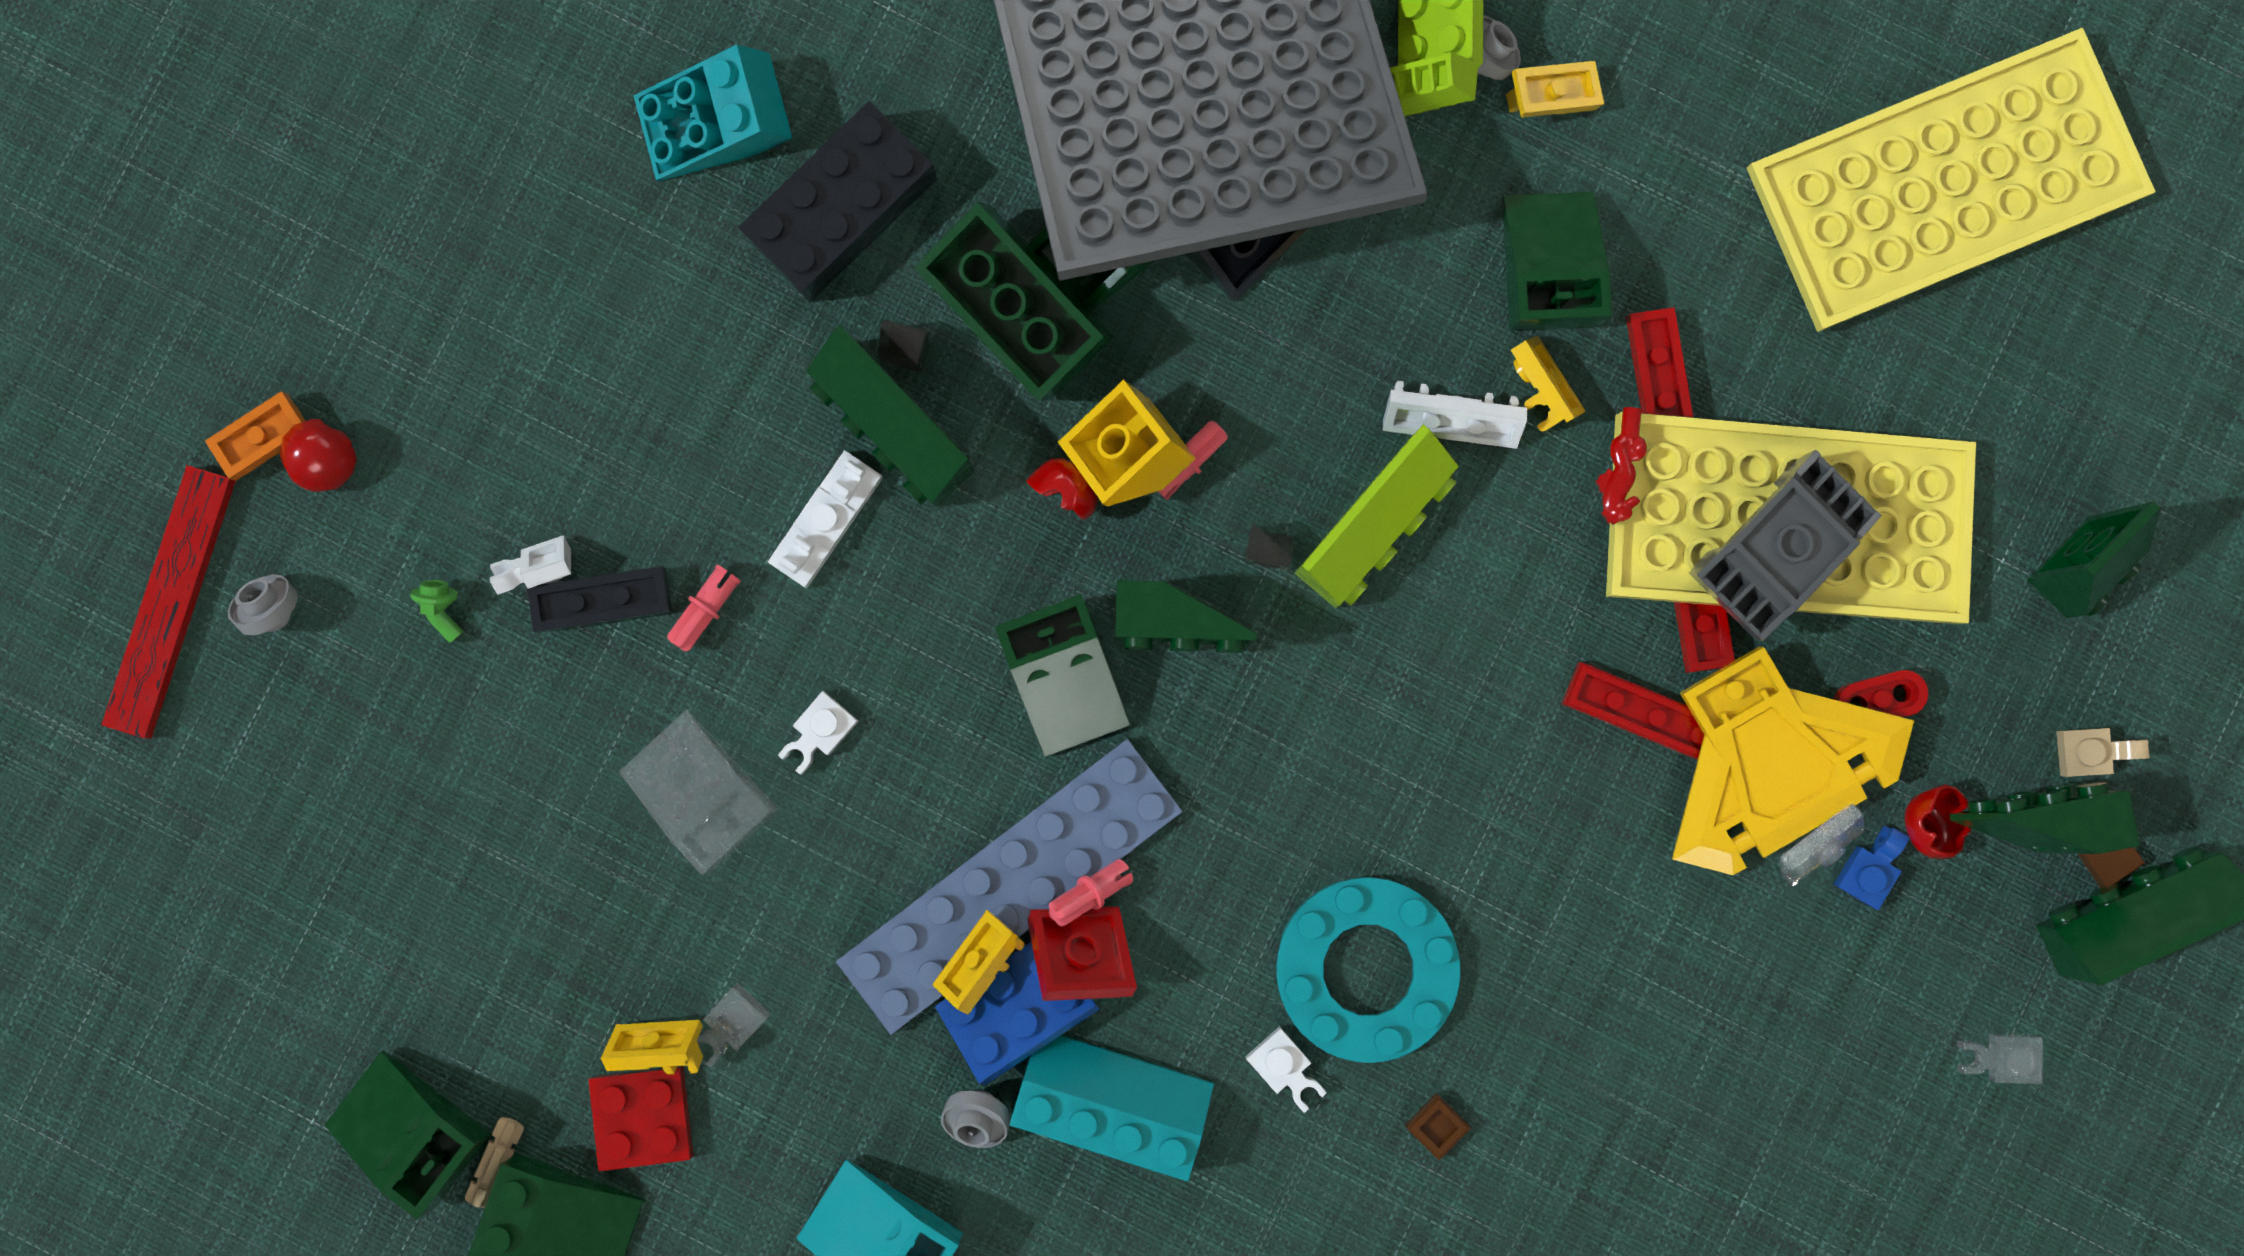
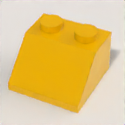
M1124 379L1058 441L1098 498L1107 507L1163 490L1196 459L1152 401Z

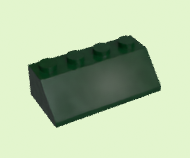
M839 325L831 333L806 370L815 381L809 387L810 390L827 407L835 402L846 413L840 421L858 440L865 434L877 446L871 453L889 472L897 467L909 479L902 486L920 505L928 499L936 508L975 471L972 464L957 446Z
M2191 847L2172 856L2174 862L2160 868L2156 865L2134 872L2131 875L2133 881L2120 887L2114 884L2107 888L2102 887L2090 893L2092 900L2079 906L2072 903L2050 911L2048 913L2050 919L2037 924L2036 927L2060 976L2101 986L2244 920V874L2223 852L2205 851L2201 847Z

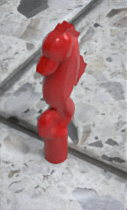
M1623 408L1621 434L1612 440L1610 446V456L1615 468L1613 471L1609 468L1604 474L1599 475L1595 481L1599 487V492L1602 493L1604 510L1601 514L1606 519L1607 524L1611 523L1614 525L1617 522L1626 521L1632 516V509L1640 503L1639 498L1636 496L1625 500L1636 478V471L1632 462L1642 460L1647 453L1645 439L1640 436L1642 409Z

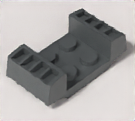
M1817 450L1797 459L1774 482L1778 489L1722 547L1709 550L1689 572L1754 639L1764 641L1788 616L1799 609L1860 544L1863 536L1882 516Z

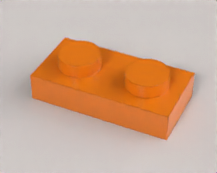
M281 391L205 440L227 477L237 481L280 453L282 437L294 424L304 422L305 419L289 394Z

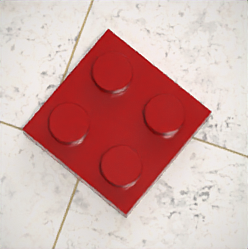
M1119 906L1101 907L1098 910L1091 908L1065 926H1059L1055 920L1051 919L1048 913L1049 909L1030 911L1027 921L1043 1001L1133 996L1137 985Z
M677 1066L674 1074L665 1073L663 1068L592 1076L588 1079L598 1171L685 1161L694 1157L684 1066Z

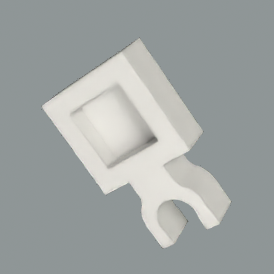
M563 535L522 549L520 558L514 560L507 559L490 564L494 576L490 577V582L497 595L510 591L521 583H525L528 589L540 584L555 583L564 576L571 574V548Z
M822 691L793 725L803 735L798 741L787 744L778 756L781 759H786L791 751L795 749L800 750L803 753L804 760L795 771L802 775L812 764L813 754L817 748L826 755H830L859 720L825 691Z
M1280 1026L1245 1056L1276 1094L1288 1085L1292 1090V1097L1295 1103L1304 1113L1309 1109L1307 1104L1300 1098L1304 1088L1312 1087L1316 1089L1321 1097L1326 1094L1325 1089L1318 1081L1312 1077H1306L1302 1073L1311 1062Z

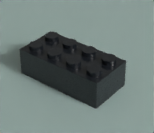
M868 101L738 228L746 239L810 303L938 178L933 164Z

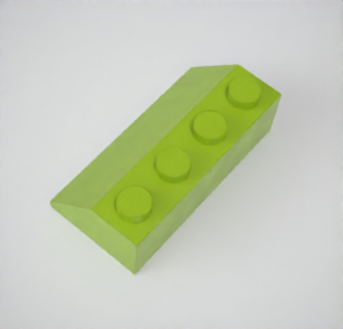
M1423 424L1411 436L1295 572L1299 578L1333 607L1337 608L1343 601L1351 606L1368 587V584L1362 579L1374 566L1381 571L1397 553L1398 550L1392 544L1401 533L1404 532L1410 537L1427 518L1421 510L1433 497L1439 503L1456 484V481L1450 476L1459 466L1429 428Z

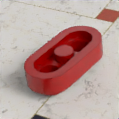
M1899 670L1848 683L1836 692L1833 700L1849 704L1853 697H1857L1861 702V707L1903 718L1918 713L1925 706L1928 699V687L1919 674L1909 670ZM1897 685H1900L1905 692L1904 698L1900 702L1893 696V690Z

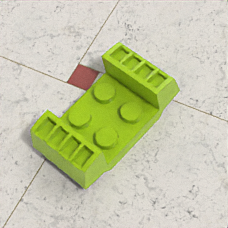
M1398 0V66L1390 67V71L1404 117L1433 109L1436 110L1441 107L1453 106L1458 103L1474 101L1477 73L1483 63V0Z

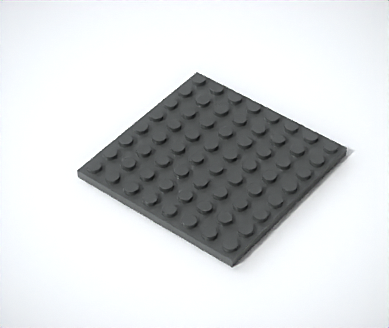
M993 0L1059 281L1426 202V187L1369 0Z

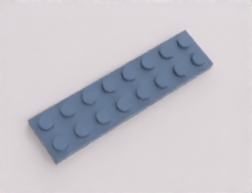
M1126 739L843 955L836 963L889 1034L892 1035L942 996L932 985L986 910L992 912L1020 937L1029 930L1027 918L1031 910L1049 909V903L1075 887L1080 877L1084 875L1090 877L1115 862V860L1123 858L1183 811L1129 740Z

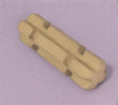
M504 1117L497 1121L492 1132V1136L495 1139L494 1141H488L474 1173V1177H477L476 1182L472 1180L466 1191L465 1200L478 1208H485L500 1164L513 1156L515 1149L511 1147L513 1144L517 1145L522 1136L524 1126L521 1123Z

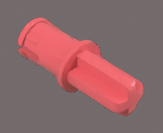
M1209 421L1185 444L1196 459L1163 490L1158 491L1166 500L1195 472L1199 475L1202 472L1199 467L1227 440L1228 435L1216 422Z
M718 564L694 598L689 596L688 600L691 603L667 635L668 640L683 651L688 652L691 650L713 618L716 620L720 618L717 612L736 586L741 583V580L731 574L723 586L718 588L717 585L727 573V570Z
M1117 859L1090 877L1086 875L1080 877L1075 887L1049 903L1050 911L1048 913L1051 919L1055 920L1059 926H1065L1091 908L1098 910L1103 907L1105 899L1123 887L1132 884V873H1128L1123 877L1120 875L1129 869L1128 865L1121 859Z

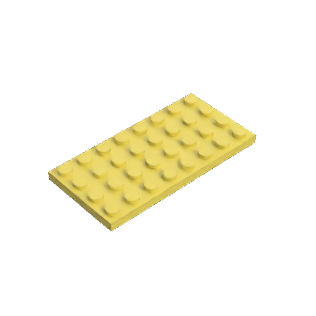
M2083 28L1751 163L1746 168L1817 332L2143 199L2156 192Z
M1623 412L1615 415L1614 438L1621 434ZM1641 414L1640 436L1645 439L1647 453L1642 460L1632 462L1635 467L1636 478L1625 497V500L1632 496H1636L1639 498L1640 503L1632 509L1633 514L1629 519L1624 522H1617L1614 525L1610 523L1606 597L1721 606L1689 572L1709 550L1722 547L1778 489L1774 482L1797 459L1817 450L1882 516L1863 536L1860 544L1795 612L1948 624L1969 623L1976 442Z

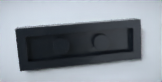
M664 566L527 588L532 628L535 633L672 612L667 571Z

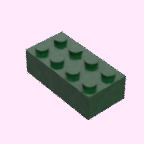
M977 202L914 267L1038 401L1051 400L1114 338L1108 329L1062 280L1059 281L1058 276L991 205Z

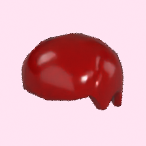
M311 419L294 424L282 437L280 457L288 476L298 486L312 492L335 490L341 487L354 474L357 456L351 440L343 431L327 426L322 420Z
M1064 458L1050 459L1038 467L1026 479L1028 485L1040 495L1047 497L1060 492L1062 495L1060 507L1067 511L1073 510L1082 520L1088 519L1095 512L1097 495L1070 460Z
M1943 784L1926 790L1913 797L1905 809V827L1911 843L1920 853L1929 858L1945 860L1954 857L1963 850L1965 837L1971 832V828L1950 820L1951 813L1962 812L1968 808V800L1956 787Z

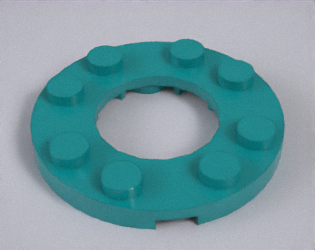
M1373 877L1348 878L1327 885L1312 894L1290 917L1281 935L1277 953V987L1284 1008L1292 1022L1309 1041L1320 1049L1349 1061L1363 1063L1389 1061L1407 1055L1421 1047L1445 1023L1453 1008L1459 989V952L1447 922L1440 912L1422 895L1405 885L1386 879ZM1358 925H1379L1393 931L1406 944L1412 958V980L1406 995L1393 1008L1379 1014H1357L1341 1007L1330 996L1324 981L1323 961L1330 944L1343 931Z

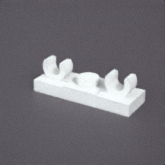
M1397 381L1394 390L1390 392L1383 418V431L1413 435L1424 424L1436 438L1517 449L1527 422V408L1518 407L1519 401L1516 396L1510 397L1508 405L1493 403V393H1487L1484 402L1460 396L1428 395L1429 388L1427 384H1421L1419 393L1403 391V381Z
M844 450L768 560V563L803 587L808 588L879 485L883 476Z

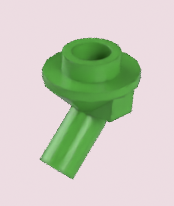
M426 580L420 583V587L411 590L410 597L420 606L421 614L426 615L428 621L449 643L463 632L444 611L458 598V592L455 589L449 588L448 582Z

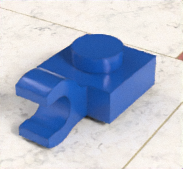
M1884 825L1870 851L1859 846L1855 847L1833 885L1869 907L1879 910L1902 872L1890 863L1904 850L1909 837L1895 828L1890 829Z

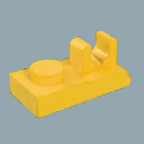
M1595 61L1518 68L1511 72L1514 88L1506 94L1509 112L1519 110L1521 118L1593 111L1604 105Z
M1539 336L1527 339L1511 349L1516 358L1513 364L1519 376L1526 383L1531 382L1533 387L1539 390L1537 394L1525 401V408L1529 410L1538 404L1548 405L1550 408L1547 419L1537 425L1540 431H1546L1564 419L1566 422H1569L1586 412Z
M986 910L932 985L957 1010L969 1015L996 978L997 972L999 970L1004 972L1009 968L1010 965L1005 961L1016 948L1021 951L1025 944L998 917Z
M700 1020L616 1024L601 1056V1060L607 1071L649 1069L650 1067H662L665 1073L674 1074L677 1066H688L690 1073H697L703 1060V1054L697 1043L703 1025Z

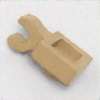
M2110 728L2056 731L2060 776L2063 777L2114 774L2113 760L2150 758L2148 740L2111 741Z

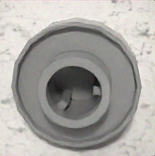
M1483 16V63L1479 67L1477 75L1482 74L1495 80H1504L1512 74L1513 70L1519 68L1521 62L1517 40L1505 24Z
M272 574L251 580L239 589L228 608V618L245 635L253 636L278 631L290 619V615L298 600L297 591L282 575Z
M960 1091L951 1095L946 1101L942 1112L941 1124L946 1133L964 1145L976 1148H991L1001 1144L1006 1138L1011 1115L1007 1107L987 1091Z

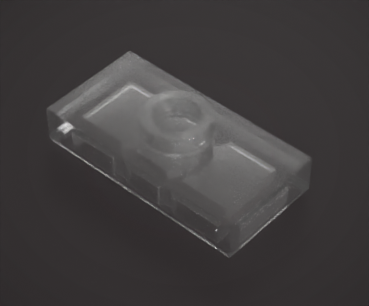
M1848 804L1780 857L1781 875L1793 887L1820 865L1828 867L1835 863L1845 852L1844 847L1864 832V815L1853 804Z

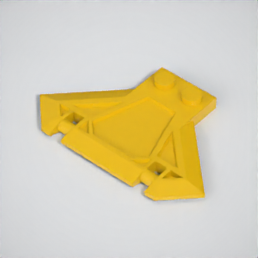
M1761 646L1755 648L1680 692L1704 733V738L1672 859L1735 875L1747 868L1741 854L1756 847L1760 855L1765 858L1866 800L1867 796L1861 785L1876 777L1882 788L1885 789L1899 780L1914 720L1790 689L1787 687L1766 649ZM1861 753L1865 762L1852 769L1847 761ZM1741 822L1745 831L1731 839L1726 830Z

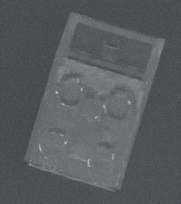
M685 710L619 771L668 839L701 875L713 872L780 810L688 710Z

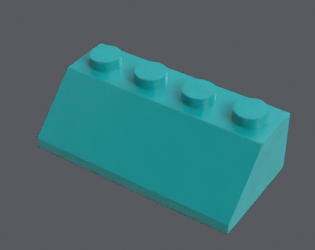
M1060 1035L1030 1056L1009 1125L1188 1182L1202 1138L1214 1082Z

